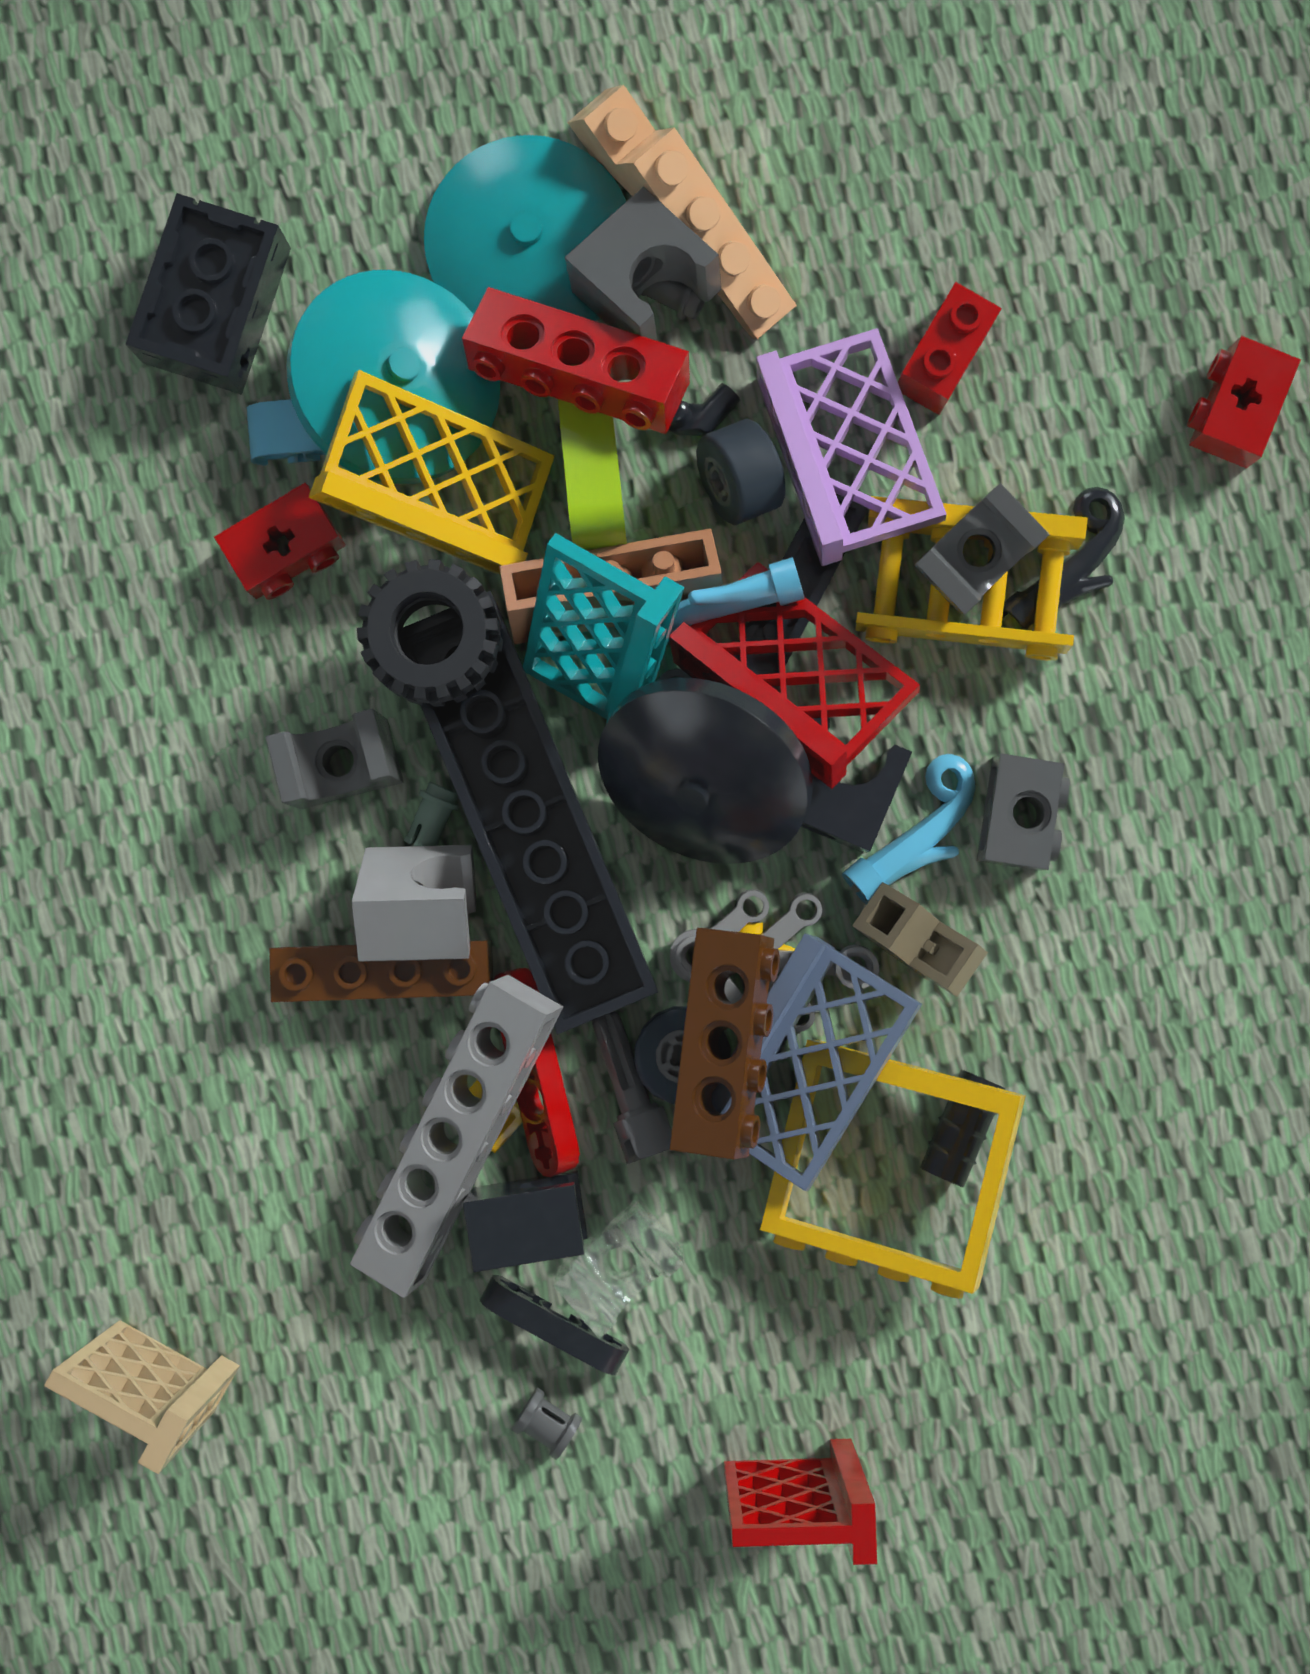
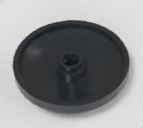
M670 678L646 684L638 690L631 692L617 705L606 723L599 740L598 766L601 779L608 795L620 813L636 829L652 841L675 853L692 859L720 864H739L770 856L782 849L794 838L804 821L812 800L813 776L807 754L794 732L774 711L762 702L722 683L697 678Z

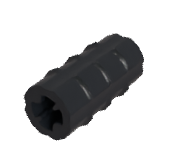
M962 1069L958 1076L959 1078L1005 1090L1000 1085ZM948 1100L942 1116L938 1117V1126L932 1140L928 1142L929 1147L920 1168L964 1188L973 1165L977 1164L975 1161L983 1141L987 1139V1131L994 1115H997V1113Z

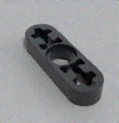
M492 1275L480 1298L482 1305L491 1312L606 1374L616 1375L629 1352V1348L622 1341L572 1314L568 1319L550 1309L552 1303L503 1276Z

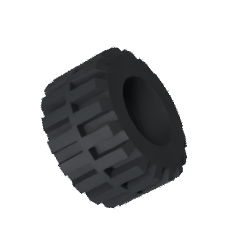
M429 559L428 565L420 566L417 560L405 562L406 570L397 573L392 568L383 574L387 581L381 587L374 583L367 592L371 597L369 605L361 604L358 616L363 620L362 627L357 628V640L363 645L364 649L361 651V655L365 663L372 669V674L397 696H402L411 703L421 706L422 703H430L433 707L445 706V702L455 700L456 703L468 699L466 694L474 688L479 691L486 684L484 678L489 672L494 674L499 664L496 658L498 652H502L503 647L500 617L482 584L474 576L472 578L468 576L463 568L452 564L451 568L446 567L441 560ZM429 605H443L452 608L459 615L463 624L462 639L455 652L447 659L435 664L423 665L411 661L401 648V632L407 619L415 611Z

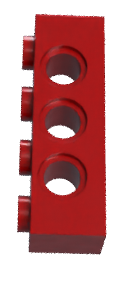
M490 287L487 288L462 337L468 368L480 377L489 381L501 380L523 387L526 391L538 397L550 396L572 403L586 413L596 414L599 412L623 420L626 424L638 430L651 429L666 434L690 384L689 351ZM621 380H631L629 382H619Z

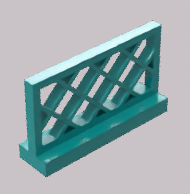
M555 533L546 546L523 663L525 672L607 719L608 722L617 705L627 695L656 680L685 587L664 576L656 589H653ZM563 562L576 568L581 578H573ZM612 590L634 601V605L621 606ZM592 592L602 608H593L584 593ZM556 595H564L574 610L566 611ZM612 622L622 637L613 638L604 623ZM584 624L594 639H585L576 625ZM557 626L567 641H559L550 627ZM596 654H605L613 667L605 668ZM570 655H577L586 669H578ZM551 657L559 670L540 658ZM589 683H596L605 696L593 690Z

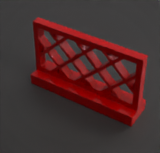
M757 562L739 580L768 571L769 569ZM807 598L789 603V606H781L780 602H776V607L753 608L691 626L683 622L670 634L669 640L673 663L692 678L710 680L736 688L774 711L789 726L800 741L807 754L812 774L831 789L846 775L847 765L895 718L920 690L919 683ZM806 618L815 625L816 637L784 639L783 619ZM777 620L778 640L746 641V621ZM739 622L740 642L716 643L706 635L717 623ZM822 631L826 633L828 637H822ZM847 649L856 657V669L824 671L823 650ZM817 650L818 671L785 672L784 652ZM779 653L780 673L755 674L747 667V654ZM732 655H740L741 662ZM862 662H864L870 668H863ZM887 680L898 688L899 691L889 701L865 702L864 681ZM857 682L859 703L826 705L825 683ZM819 684L820 705L796 706L787 699L786 686ZM773 686H780L781 693L774 689ZM866 715H875V716L867 723V717H866ZM860 716L861 730L845 745L828 731L827 717ZM812 718H821V725Z
M830 1439L831 1458L724 1461L732 1546L847 1544L853 1565L877 1564L875 1501L852 1439Z

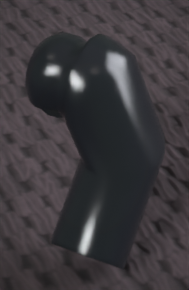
M721 383L703 404L681 401L668 430L679 436H705L713 432L740 402V398L729 386Z

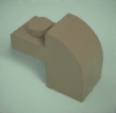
M883 882L852 925L875 945L928 981H932L958 997L988 953L979 944L940 922L919 903Z

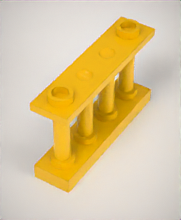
M871 496L884 503L887 500V497ZM896 498L893 507L910 515L929 509L927 501ZM943 503L947 514L945 521L882 540L874 613L857 612L856 631L866 632V640L877 643H897V637L904 636L1026 650L1025 657L1045 661L1058 660V653L1067 654L1072 648L1074 635L1055 633L1064 556L1070 554V549L1079 550L1084 542L1087 517L1029 512L1050 534L1038 545L1037 550L1042 554L1034 631L1001 627L1008 571L983 595L980 625L948 622L950 603L932 584L930 586L927 619L895 616L903 541L909 539L910 533L931 535V541L936 544L975 506ZM871 509L869 510L868 528L873 526L879 515L878 512ZM886 517L884 523L892 521L893 519ZM980 535L969 537L968 539L984 540V547L989 548L988 563L993 554L990 541Z

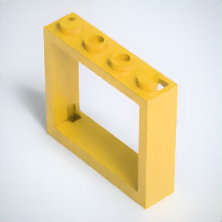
M807 1039L805 1047L814 1046L826 1042ZM843 1046L837 1047L843 1072L857 1076L865 1073L871 1063L869 1053ZM829 1049L803 1055L802 1063L808 1087L818 1085L822 1066L833 1069ZM889 1059L876 1081L999 1114L962 1268L953 1267L785 1217L793 1183L776 1171H774L760 1230L775 1234L773 1242L780 1246L804 1251L806 1244L825 1249V1258L835 1263L856 1266L858 1260L878 1265L877 1274L885 1278L909 1282L910 1276L931 1281L930 1289L944 1296L962 1299L964 1292L973 1294L980 1287L1026 1095ZM816 1092L809 1093L812 1106ZM800 1095L792 1099L784 1132L807 1127ZM805 1134L782 1139L786 1162L796 1169Z

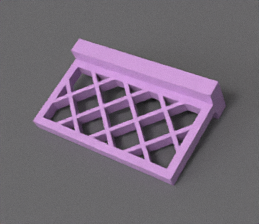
M878 328L783 358H779L777 350L756 357L758 384L821 566L842 560L844 552L946 520L945 508ZM868 348L871 349L876 362L868 378L842 367L849 354ZM812 366L828 373L818 393H814L797 385L793 372ZM879 374L884 385L876 382ZM836 378L861 388L851 409L825 398ZM869 393L890 401L893 410L885 424L859 413ZM803 401L811 404L807 412ZM819 408L845 419L834 440L813 431L811 422ZM896 420L901 431L892 428ZM853 423L879 435L868 455L842 444ZM886 439L907 447L910 457L902 471L876 460ZM819 447L828 450L824 459ZM836 454L862 466L851 487L829 476L827 469ZM913 467L915 468L918 478L909 475ZM869 470L896 481L885 503L858 491ZM903 485L924 494L929 509L910 515L893 507V504ZM836 494L845 497L841 506L838 502ZM852 501L879 513L872 527L854 533L849 532L844 516ZM886 517L893 519L892 521L884 523Z

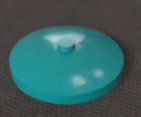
M518 135L492 141L475 149L456 163L443 178L432 197L424 228V250L430 275L434 283L451 292L473 314H475L487 288L490 287L597 321L600 317L572 293L565 256L625 204L626 200L620 187L606 168L590 154L568 142L537 135Z
M371 270L359 272L340 279L325 288L310 303L299 320L292 335L287 355V383L290 398L298 419L308 435L327 455L354 373L358 370L488 427H492L499 405L500 380L489 381L480 377L474 371L469 370L462 340L474 314L456 296L440 285L426 278L402 271ZM364 388L358 407L368 428L391 419L392 415L383 396ZM398 403L402 413L411 410V408ZM418 413L405 419L418 449L442 440L433 418ZM354 421L348 437L358 433ZM396 424L371 434L385 464L409 454ZM448 425L452 435L461 431ZM470 434L454 440L463 461L468 459L482 443L480 438ZM362 438L345 445L339 465L358 475L375 469ZM445 445L421 455L432 480L455 469ZM412 459L388 470L394 484H416L422 482ZM378 474L371 478H368L374 481L381 482V479Z

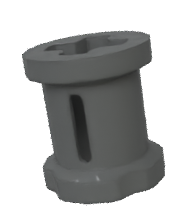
M537 1387L517 1417L511 1430L517 1434L524 1431L550 1449L549 1455L557 1460L577 1431L582 1417L577 1413L571 1416L544 1399V1391Z

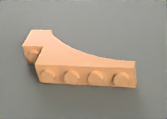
M624 85L604 90L567 122L589 154L601 163L612 177L632 196L644 187L719 254L721 290L717 294L752 339H759L797 306L675 127L655 130Z

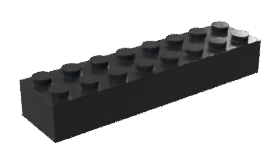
M489 591L487 594L495 605L501 620L502 629H500L503 639L502 652H498L496 658L499 664L494 674L491 672L487 674L484 678L486 684L479 691L474 688L466 694L468 699L456 703L455 700L446 701L445 706L433 707L430 703H422L421 708L538 990L542 995L563 1006L554 1025L558 1035L658 993V987L491 591ZM448 608L403 627L401 632V648L404 654L411 661L423 665L435 664L447 659L455 652L462 639L463 624L459 615L452 608Z

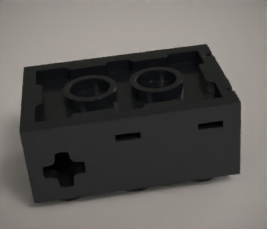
M176 193L125 345L143 364L242 395L291 250L279 225L260 220V223H258L255 217L201 200L197 203L192 197Z

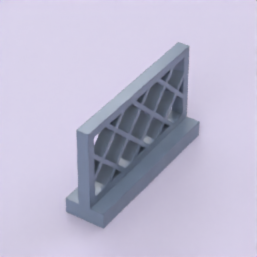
M805 933L768 993L767 1003L772 1004L773 1023L769 1036L763 1037L760 1059L766 1061L767 1072L773 1062L792 1058L799 1089L771 1095L766 1074L765 1085L761 1092L762 1097L755 1100V1105L764 1104L770 1136L759 1138L754 1149L750 1148L749 1154L802 1190L809 1191L913 1021L922 1003L841 954L820 938ZM833 963L850 973L855 996L827 1002L822 981ZM861 980L877 991L864 993ZM816 993L818 1005L807 1007ZM888 996L904 1006L893 1027L873 1032L866 1000ZM857 1003L864 1034L836 1040L829 1009ZM820 1012L827 1042L799 1049L794 1027L801 1016ZM887 1036L877 1052L874 1038ZM788 1039L790 1051L779 1053ZM866 1040L871 1061L864 1074L844 1078L837 1047ZM738 1045L736 1046L730 1058L736 1053ZM829 1049L836 1081L808 1087L801 1055ZM859 1082L849 1098L846 1085ZM720 1083L713 1090L712 1104L719 1113L724 1114L730 1108L732 1098L729 1089ZM837 1087L842 1111L836 1121L816 1125L809 1093ZM800 1095L807 1127L780 1133L773 1101ZM830 1129L821 1144L818 1131ZM809 1133L814 1157L804 1173L786 1162L781 1139ZM772 1142L774 1153L760 1144Z

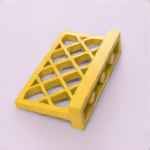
M358 370L354 373L321 473L315 477L309 498L501 575L499 566L526 561L528 553L523 550L555 455ZM364 388L383 396L392 415L391 419L368 428L358 407ZM398 403L411 408V410L402 413ZM418 413L433 418L442 440L418 449L405 419ZM354 421L358 433L348 437ZM396 424L409 454L385 464L371 434ZM448 425L461 431L452 435ZM468 434L482 440L490 458V461L470 470H467L454 441ZM362 438L375 469L359 476L338 467L345 445ZM445 445L458 475L434 485L421 455ZM496 446L509 452L500 456ZM516 455L537 463L530 484L518 490H515L503 461ZM412 459L425 490L409 497L397 492L388 470ZM493 466L506 495L483 505L471 475ZM378 474L383 485L368 480V478ZM461 480L474 510L458 517L446 511L438 490ZM527 493L522 506L518 496ZM428 495L433 506L418 499ZM509 501L517 519L512 539L495 532L486 512ZM477 516L481 526L467 520Z

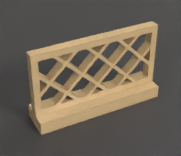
M119 1320L53 1369L44 1386L147 1443L148 1445L138 1463L159 1474L215 1412L240 1365L221 1355L207 1369Z

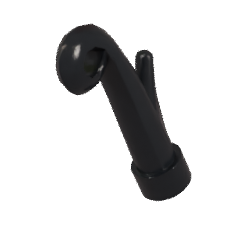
M1101 487L1087 488L1074 501V515L1077 517H1087L1086 530L1095 535L1084 543L1079 550H1076L1063 561L1058 608L1082 595L1113 584V577L1110 575L1088 577L1110 553L1123 531L1125 515L1122 504L1117 496L1108 489ZM1091 502H1100L1105 506L1107 510L1106 519H1097L1091 515L1089 511ZM1039 580L1022 592L1016 591L1004 602L1002 618L1009 613L1020 624L1021 630L1034 631Z

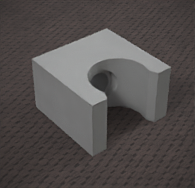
M472 845L365 848L352 898L358 961L469 958L468 913L476 912V884Z

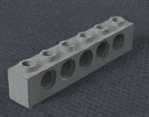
M510 975L493 980L489 984L485 982L478 988L469 1005V1011L473 1013V1016L466 1030H460L455 1035L446 1051L445 1058L450 1061L443 1077H437L427 1089L422 1100V1105L427 1109L420 1123L412 1125L405 1134L399 1146V1152L404 1155L397 1169H392L385 1176L377 1190L376 1197L381 1202L374 1216L371 1214L363 1221L354 1237V1243L359 1246L350 1262L351 1266L402 1298L408 1296L425 1282L463 1207V1202L470 1193L563 1006ZM492 1027L499 1029L504 1034L507 1043L505 1052L498 1050L493 1045L490 1038ZM468 1075L475 1077L480 1082L483 1090L482 1098H478L470 1092L467 1085ZM445 1122L451 1124L457 1130L459 1135L458 1144L452 1143L447 1138L444 1131ZM422 1169L428 1171L433 1176L436 1185L435 1190L430 1189L423 1182ZM399 1215L409 1221L412 1227V1235L406 1233L401 1228Z

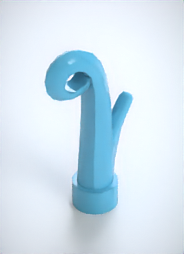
M793 557L769 564L770 570L723 586L691 591L687 599L680 601L670 634L683 622L691 626L780 602V605L783 606L805 599Z
M953 754L940 755L927 767L925 775L927 787L934 796L945 802L897 839L867 859L860 858L842 873L844 880L850 887L855 884L860 890L856 892V895L864 904H868L882 882L890 886L903 876L923 866L954 858L959 854V849L955 846H934L964 816L973 800L976 788L974 773L969 764L960 756ZM947 769L954 772L957 777L956 790L947 789L942 784L941 776Z

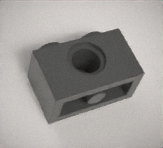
M1002 753L992 757L976 861L1035 871L1049 870L1050 861H1057L1061 849L1062 832L1055 829L1058 808H1065L1069 796L1070 780L1067 777H1063L1065 763ZM1020 799L1029 801L1036 810L1035 823L1029 829L1019 826L1013 817L1014 805Z

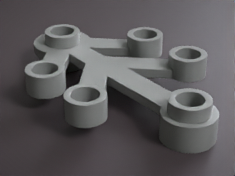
M749 889L744 891L737 899V906L711 929L739 932L747 923L763 920L769 911L768 899L759 890ZM811 893L796 895L790 902L789 911L761 935L774 938L773 948H780L801 928L811 926L819 921L823 911L821 902ZM756 896L762 900L763 908L757 915H748L743 911V902L748 897ZM802 900H811L816 906L814 915L808 919H802L796 914V907ZM696 929L681 933L674 940L670 949V962L673 970L679 977L689 982L691 979L692 963L687 960L686 952L690 947L695 946ZM854 944L846 946L840 951L841 954L848 958L853 956L862 957L865 962L864 968L878 976L879 964L877 958L865 946ZM779 950L780 963L778 972H782L794 951ZM833 963L826 975L837 976L843 985L854 989L851 975ZM729 978L725 984V994L731 1003H736L742 998L743 994ZM776 980L774 982L769 981L768 993L770 992ZM861 980L863 989L870 986ZM815 1013L809 1014L808 1019L804 1023L796 1024L794 1027L795 1031L802 1032L809 1029L814 1023Z

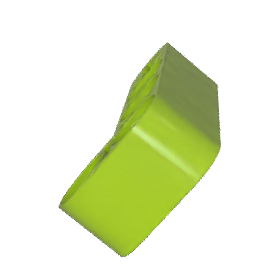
M558 399L572 542L585 550L627 544L614 418L599 412L596 414L586 413L578 409L574 404Z

